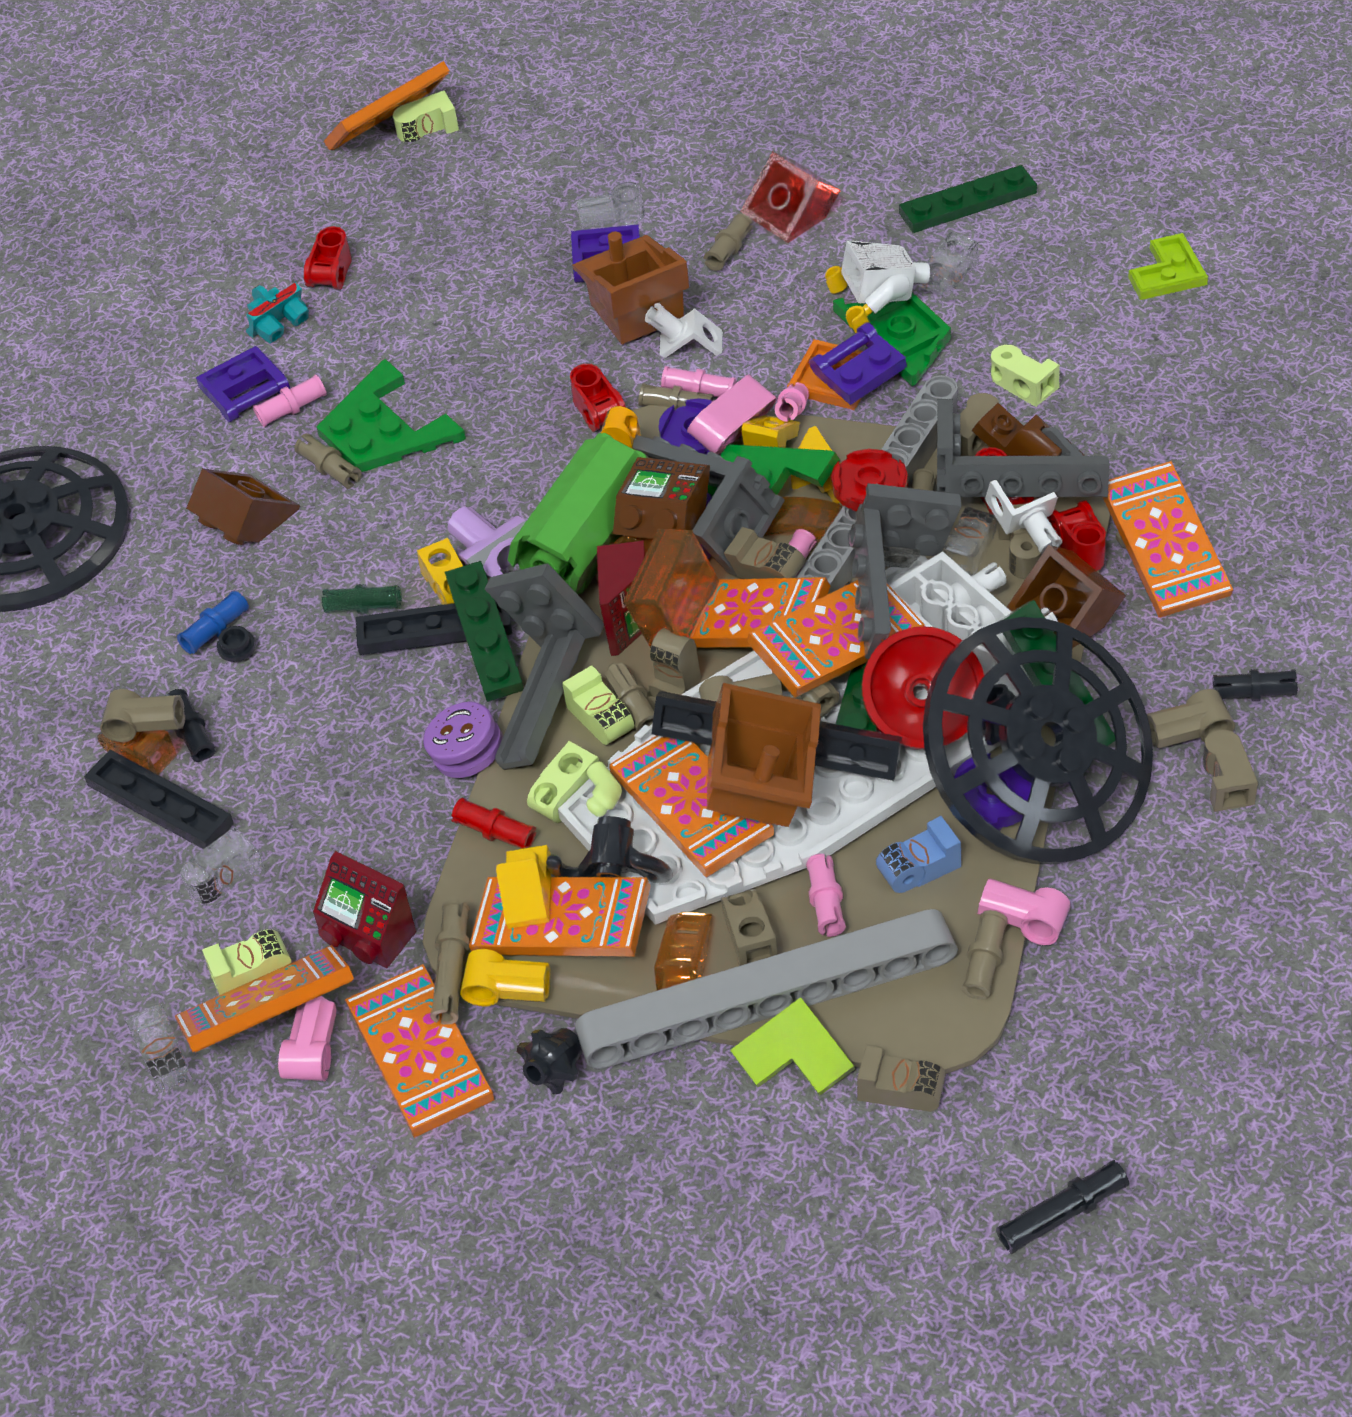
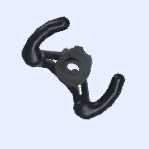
M615 816L598 818L597 824L593 828L591 849L578 867L565 865L556 854L550 855L546 860L547 870L555 877H621L622 873L633 872L647 877L653 883H666L673 877L672 870L667 863L654 856L641 853L633 847L634 829L631 828V821Z

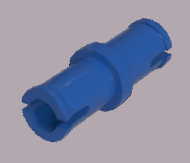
M231 591L226 598L212 609H204L196 622L177 635L180 646L187 653L195 654L214 636L219 637L220 633L227 628V625L249 609L246 599L239 592Z

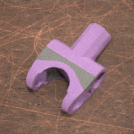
M463 506L452 514L448 522V531L467 547V549L457 555L462 565L465 566L482 561L487 579L489 580L490 577L503 574L504 570L511 565L508 561L511 542L526 521L519 516H515L500 527L495 528L474 509Z

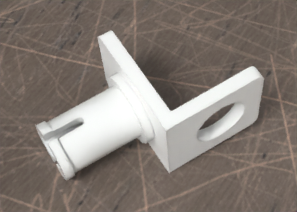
M656 303L654 307L651 306L647 311L645 322L661 332L660 356L663 358L668 357L692 339L698 341L716 356L722 353V330L696 309H693L680 319L673 316L660 303ZM703 327L710 331L714 342L706 337Z
M997 480L989 483L985 500L1007 535L1021 528H1026L1038 547L1040 554H1043L1048 545L1056 547L1061 545V537L1058 536L1047 517L1052 515L1058 499L1055 492L1014 509ZM997 498L999 499L1002 505L1003 512L998 505Z

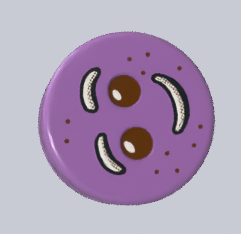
M462 702L444 709L433 718L424 733L423 744L426 752L442 774L452 778H464L481 772L496 759V753L503 739V734L485 706L476 702Z

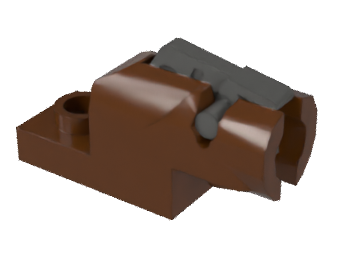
M999 403L987 412L971 430L989 447L998 448L1006 453L1007 456H1085L1056 427H1050L1037 414L1027 424L1022 425Z

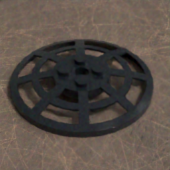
M57 446L22 447L0 452V463L18 458L41 456L38 461H21L0 466V474L15 470L31 469L24 480H13L4 483L0 478V559L3 553L13 554L30 550L33 554V557L0 563V575L19 574L40 567L49 581V584L19 593L0 594V612L33 608L65 597L87 584L115 557L124 542L129 527L130 508L127 494L120 479L106 464L81 451ZM59 457L78 460L93 466L104 475L82 479L71 469L54 462ZM46 471H51L63 476L70 482L50 488L39 481ZM106 486L112 487L116 501L115 518L112 526L91 520L93 513L91 489ZM79 493L81 501L79 515L61 512L58 499ZM23 513L15 516L13 519H9L11 516L15 514ZM59 526L72 528L61 541L49 549L46 548L44 542L55 533ZM85 532L105 539L99 549L86 562L65 576L62 575L54 560L69 551L82 538Z
M1018 617L1000 620L977 630L958 643L943 660L932 679L925 701L923 717L924 750L930 774L941 798L954 817L971 835L989 848L1012 859L1028 863L1062 864L1083 859L1103 850L1119 838L1134 821L1145 800L1152 773L1153 747L1148 717L1134 683L1121 664L1102 645L1087 634L1067 624L1045 618ZM1021 628H1042L1056 632V652L1030 650L1012 655L997 635ZM1072 641L1080 643L1096 655L1112 672L1120 685L1109 691L1092 670L1073 659ZM983 644L997 664L981 679L972 699L947 694L950 682L960 664L976 647ZM1034 662L1055 664L1052 685L1034 686L1020 665ZM1071 671L1086 680L1100 697L1085 705L1075 694L1070 692ZM1006 674L1019 694L1007 704L1005 709L986 703L994 685ZM1126 700L1129 701L1133 709L1140 734L1141 763L1126 755V730L1118 705ZM943 711L968 716V743L976 767L956 779L949 767L943 743ZM1106 712L1109 713L1114 728L1115 749L1097 742L1094 719ZM982 720L999 725V738L1003 752L990 760L983 742ZM1043 725L1053 730L1056 738L1054 746L1044 742L1041 736ZM1093 759L1112 767L1105 784L1094 796L1083 775L1090 767ZM1012 767L1018 775L1031 782L1032 786L1028 801L1023 800L1012 792L1002 782L998 774ZM1122 773H1125L1139 781L1134 799L1119 822L1106 832L1098 808L1114 793L1121 780ZM985 782L1002 803L1023 815L1015 839L1004 835L987 823L970 805L963 794ZM1069 783L1078 806L1066 809L1044 808L1049 787ZM1083 817L1091 841L1084 845L1065 849L1032 846L1039 821L1045 823H1064Z

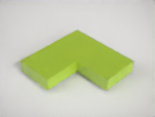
M1183 233L1150 240L1149 248L1157 264L1130 269L1128 273V278L1140 300L1208 284V276Z
M801 997L730 1050L757 1087L763 1085L790 1063L794 1062L816 1092L822 1095L855 1070L854 1065Z

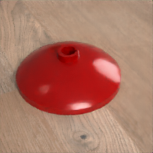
M923 626L898 631L878 645L871 654L864 669L862 698L869 718L881 733L901 736L902 746L924 750L923 717L926 698L922 700L917 699L913 694V689L921 686L926 689L928 695L932 679L941 663L957 644L963 640L945 630ZM973 651L960 664L950 682L947 694L972 699L974 691L984 677L982 666ZM943 711L942 729L944 746L955 742L968 732V716Z

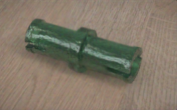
M356 584L355 588L323 589L322 607L325 613L357 611L358 614H367L368 610L401 609L402 606L401 602H398L402 601L399 585L367 587L366 584Z

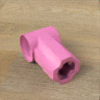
M990 878L984 887L977 914H983V911L986 910L1000 912L1008 918L1007 924L1021 928V932L1029 941L1045 946L1055 943L1058 939L1071 906L1067 896L1054 888H1040L1033 893Z
M319 996L297 1006L290 1039L283 1040L279 1051L278 1070L281 1078L315 1081L327 1080L329 1071L325 1070H329L331 1065V1047L329 1043L337 1013L335 1002Z

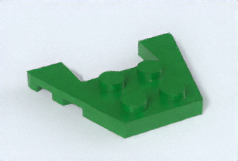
M386 359L382 360L316 426L318 436L330 447L337 449L343 459L358 467L361 472L400 461L402 456L413 452L422 451L427 453L436 450V445L449 441L456 444L466 439L465 431L447 414L414 431L383 403L380 398L405 384L403 374Z
M728 444L720 455L730 462H734L737 456L749 459L752 462L751 467L754 468L757 474L766 478L770 483L769 488L775 495H778L790 475L823 487L831 475L834 466L840 461L837 454L831 450ZM708 485V492L713 496L717 488Z

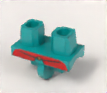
M296 282L280 292L276 287L269 291L261 285L253 288L252 296L254 300L247 304L250 312L246 316L249 322L246 333L252 338L259 335L271 344L284 334V326L279 322L284 317L294 327L309 318V309L301 299L302 288Z

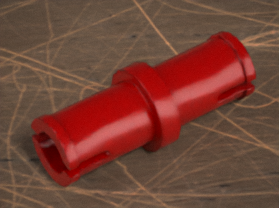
M462 797L456 802L451 817L453 818L451 821L453 823L481 832L483 838L489 841L498 839L524 849L530 848L535 840V826L507 817L501 809L493 808L490 810L467 801V799Z

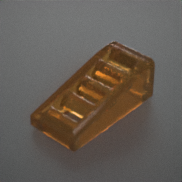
M680 912L668 917L654 966L657 991L703 977L713 921L712 914ZM677 930L698 932V934L677 933Z

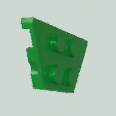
M913 292L908 300L889 302L876 314L872 312L867 316L878 335L906 357L907 367L898 374L911 386L919 382L951 339V327ZM837 298L833 300V311L849 326L846 320L847 310L853 306L863 307L866 303L845 304L844 298Z

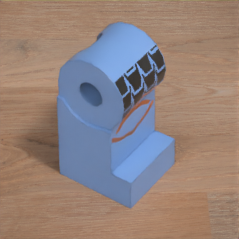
M939 816L927 823L926 831L904 842H896L886 847L877 857L876 866L893 891L903 893L960 868L961 842L943 817Z

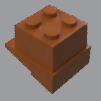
M617 231L608 234L609 250L572 264L573 270L586 282L591 306L621 345L657 330L651 324L645 322L647 311L651 306L654 307L656 303H660L663 308L677 319L684 316L683 290L689 288L687 262L670 247L664 248L647 234L623 244L621 233Z
M723 683L713 711L712 744L708 755L707 810L719 812L723 815H734L757 820L764 824L789 827L797 807L810 809L816 747L819 738L821 704Z

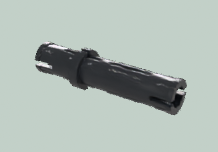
M1115 1160L1108 1162L1099 1170L1082 1179L1076 1177L1070 1180L1068 1187L1032 1207L1015 1219L997 1227L996 1232L999 1240L1007 1251L1009 1250L1010 1254H1013L1036 1238L1065 1223L1070 1218L1082 1212L1088 1214L1095 1210L1097 1203L1129 1186L1128 1177L1121 1165L1115 1162Z

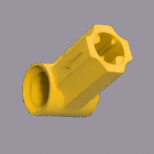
M476 949L468 954L460 995L466 1002L482 1007L494 1005L498 1002V999L545 1002L548 999L550 989V965L546 962L505 960L501 954L493 950Z

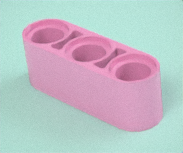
M748 374L704 408L689 425L687 432L710 452L720 454L728 444H732L742 436L743 422L766 415L775 404L777 398Z

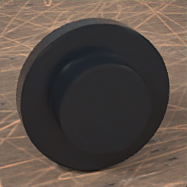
M230 626L220 633L216 647L222 659L229 662H238L248 658L254 652L256 643L253 635L244 627Z

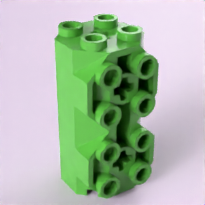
M598 433L594 439L585 440L512 540L508 555V561L514 568L518 563L519 570L548 563L576 594L583 593L598 572L597 546L610 545L612 542L619 541L623 536L613 534L616 495L637 457L647 458L646 455L641 451L634 450L620 443L606 433Z

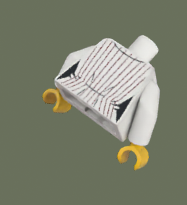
M846 241L842 267H830L825 273V278L832 294L843 291L848 285L857 302L866 303L863 307L853 306L846 312V320L849 327L853 328L854 332L857 333L858 327L869 322L867 317L872 312L876 314L889 302L908 300L912 294L913 284H927L930 278V267L928 263L912 262L904 247L899 245Z

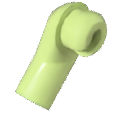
M598 761L593 763L586 772L589 779L595 785L592 791L593 796L587 800L586 806L592 814L602 817L608 809L612 810L622 794V789L605 764Z

